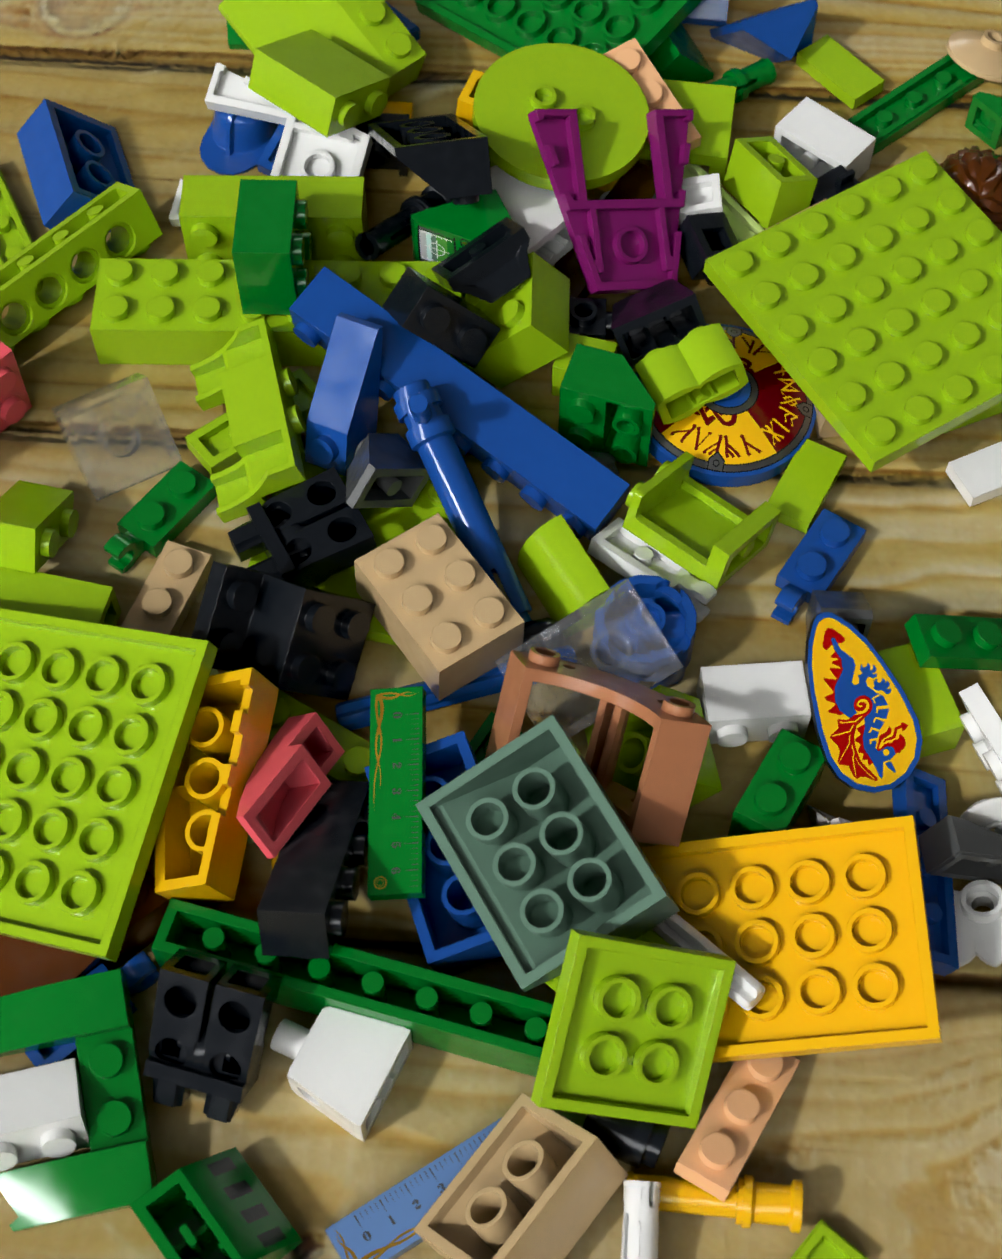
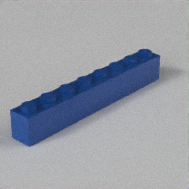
M325 266L290 306L289 311L294 325V333L304 343L313 348L319 344L327 350L336 316L342 312L383 326L379 397L390 401L393 398V394L405 385L418 380H428L431 388H437L443 401V405L440 407L442 413L450 416L456 433L453 437L461 454L465 456L467 453H470L481 461V468L497 482L504 483L507 480L520 489L519 495L534 509L542 511L545 507L556 516L562 514L577 539L585 536L591 541V538L608 525L625 503L629 494V483L443 350L401 327L384 308Z

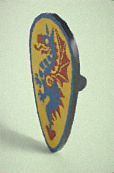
M832 612L818 613L810 622L806 639L805 673L814 729L824 761L835 778L851 789L869 793L894 789L909 778L919 762L923 741L919 720L904 690L871 643L849 622Z

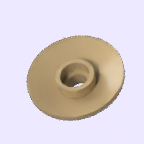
M988 29L985 31L959 30L951 34L946 48L949 56L957 65L979 78L1002 83V33Z

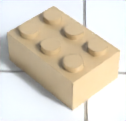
M439 513L354 560L356 592L363 600L376 604L374 616L439 701L507 661L511 650L522 652L525 621Z

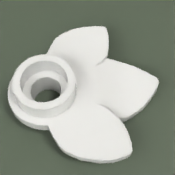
M975 880L968 883L961 891L953 890L959 968L968 964L976 956L987 965L998 967L1002 964V889L994 882ZM979 906H986L991 910L979 912L974 909Z

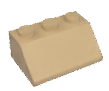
M521 1093L413 1231L444 1259H565L628 1174L597 1136L551 1109L538 1107L531 1100V1097Z

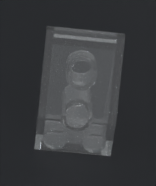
M628 578L513 649L527 653L534 646L552 649L561 654V660L608 672L648 688L683 668L682 663ZM510 652L494 661L503 676H505ZM533 682L526 713L534 726L553 714L569 733L570 737L595 722L600 699L562 687Z

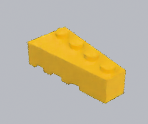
M253 667L210 675L155 842V893L168 900L174 898L199 906L235 900L249 835L236 818L238 806L247 780L268 745L279 688Z

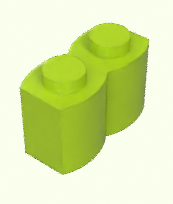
M720 323L696 327L678 344L653 349L635 365L641 383L656 403L655 409L664 425L689 417L706 403L724 399L739 391L749 382L744 365Z

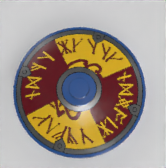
M721 324L744 365L749 382L734 394L719 401L706 403L694 414L675 423L664 425L655 409L650 453L663 464L667 460L673 462L687 451L695 456L689 476L698 483L719 487L749 486L769 480L786 470L794 454L807 439H810L816 420V411L811 400L751 329Z

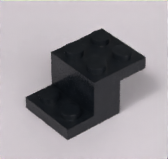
M213 561L191 638L210 641L218 648L212 669L230 672L253 667L279 690L348 701L376 604L363 599L327 592L288 577Z

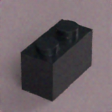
M409 266L382 306L401 327L474 369L501 330L479 308Z

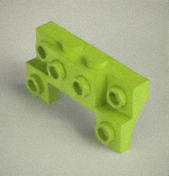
M262 317L238 326L224 347L212 356L190 365V371L195 377L198 395L195 396L197 404L205 411L225 403L233 447L242 458L225 470L210 475V480L216 488L219 505L216 508V512L224 523L248 515L246 508L258 502L263 505L267 501L266 495L306 481L301 454L305 453L301 433L307 431L306 423L297 404L294 405L293 396L299 394L298 386L289 368L282 369L275 334L265 318Z

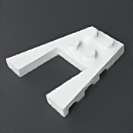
M216 62L205 98V103L209 110L285 125L270 176H364L373 144L371 135L351 127L326 137L249 89L250 77L246 76L243 78L228 71L225 65ZM180 179L168 218L171 225L175 227H181L179 209L183 179Z

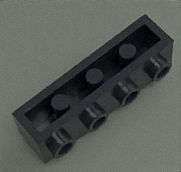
M330 780L332 785L280 850L257 908L263 955L298 957L301 959H330L337 936H345L348 925V902L357 900L360 885L359 869L360 867L368 866V781Z

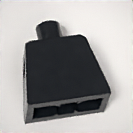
M674 279L661 282L612 305L611 328L622 355L632 369L651 350L676 345L694 328L707 326L695 293Z

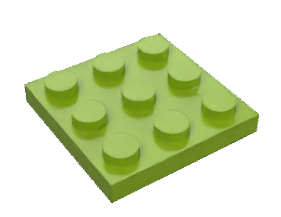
M571 928L531 1100L541 1108L696 1129L737 961L727 955Z

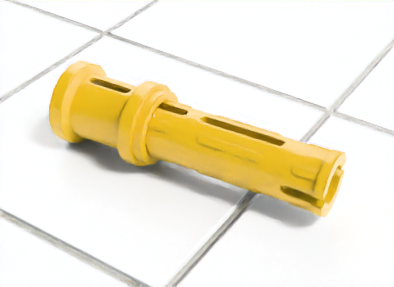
M627 1171V1180L661 1182L659 1211L735 1218V1224L746 1229H750L753 1223L788 1226L790 1233L800 1234L803 1212L802 1180L793 1179L790 1185L756 1182L753 1175L744 1174L743 1177H738L737 1183L734 1184L724 1203L682 1177L639 1174Z

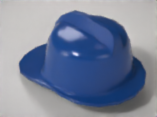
M214 111L213 121L200 145L201 159L208 169L218 174L237 175L245 173L257 166L258 159L279 124Z

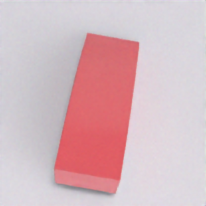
M317 712L289 717L257 761L242 793L236 818L267 859L277 856L332 785L326 775L345 752Z

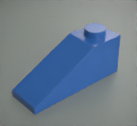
M343 312L336 316L306 421L305 462L327 470L335 467L338 474L346 476V471L355 457V450L359 443L367 437L368 433H377L383 326Z

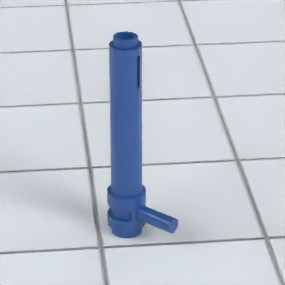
M426 379L405 385L393 394L396 402L393 409L399 422L405 423L408 431L405 436L413 452L419 453L456 536L497 587L498 585L493 574L496 573L511 605L525 623L532 621L529 612L532 611L531 605L453 437L456 430L450 416L443 414L440 407L443 405V401L437 388H431Z

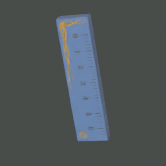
M502 1118L325 1229L326 1235L340 1259H396L423 1242L424 1240L413 1229Z

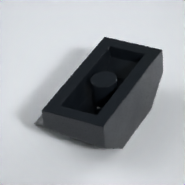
M505 217L434 266L432 271L439 283L453 292L467 293L489 303H494L531 277L527 254L530 238L523 226Z

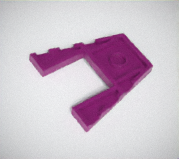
M535 109L528 114L532 131L590 295L635 293L666 280L674 279L677 281L682 231L678 232L680 209L685 207L686 190H682L684 166L689 164L691 143L686 142L688 123L693 121V109H654L646 114L656 199L588 200L577 109Z

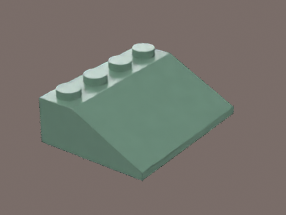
M553 714L415 804L514 978L524 992L560 976L571 928L637 939L680 911L569 733Z

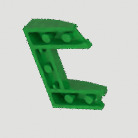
M121 969L68 979L0 997V1057L76 1042L91 1150L89 1153L0 1173V1191L18 1216L9 1225L13 1232L130 1208V1204L157 1185L127 975Z

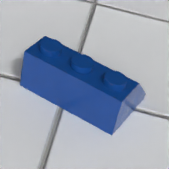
M45 98L17 132L43 226L50 230L115 182L135 187L116 128Z

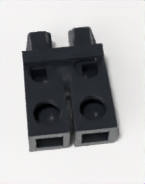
M335 467L270 498L263 505L258 502L247 507L250 521L228 532L233 549L241 562L262 552L266 553L267 559L248 567V569L288 577L313 587L325 582L331 575L354 566V560L377 548L375 537L360 510L352 509L346 503V486Z
M179 949L159 971L149 1040V1057L145 1061L143 1075L153 1078L154 1102L170 1107L182 1106L189 1097L190 1089L206 1093L203 1113L206 1114L207 1118L228 1123L238 1112L244 1097L258 1080L272 1004L278 997L282 977L233 964L226 972L227 961Z

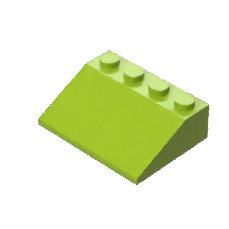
M224 0L218 6L220 13L253 54H255V49L260 46L313 29L389 75L390 81L386 93L387 97L418 78L427 55L385 0Z

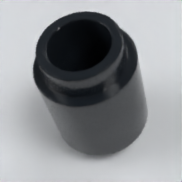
M587 1114L582 1128L597 1136L615 1159L636 1168L644 1164L654 1169L671 1125Z

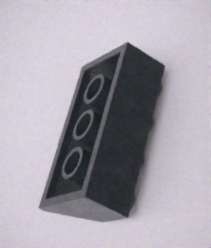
M454 114L367 124L368 133L443 197L452 199V204L466 205L477 203L480 201L479 195L493 193L488 136Z

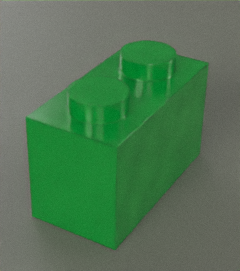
M782 728L734 809L728 837L792 829L821 778L826 763L821 748Z

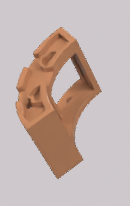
M534 646L530 648L529 653L511 650L485 758L520 736L533 682L562 687L598 698L600 702L585 757L586 762L637 842L679 847L712 727L703 717L694 712L696 705L683 698L665 696L646 686L614 674L561 660V654L552 649ZM630 713L654 727L637 792L612 781Z

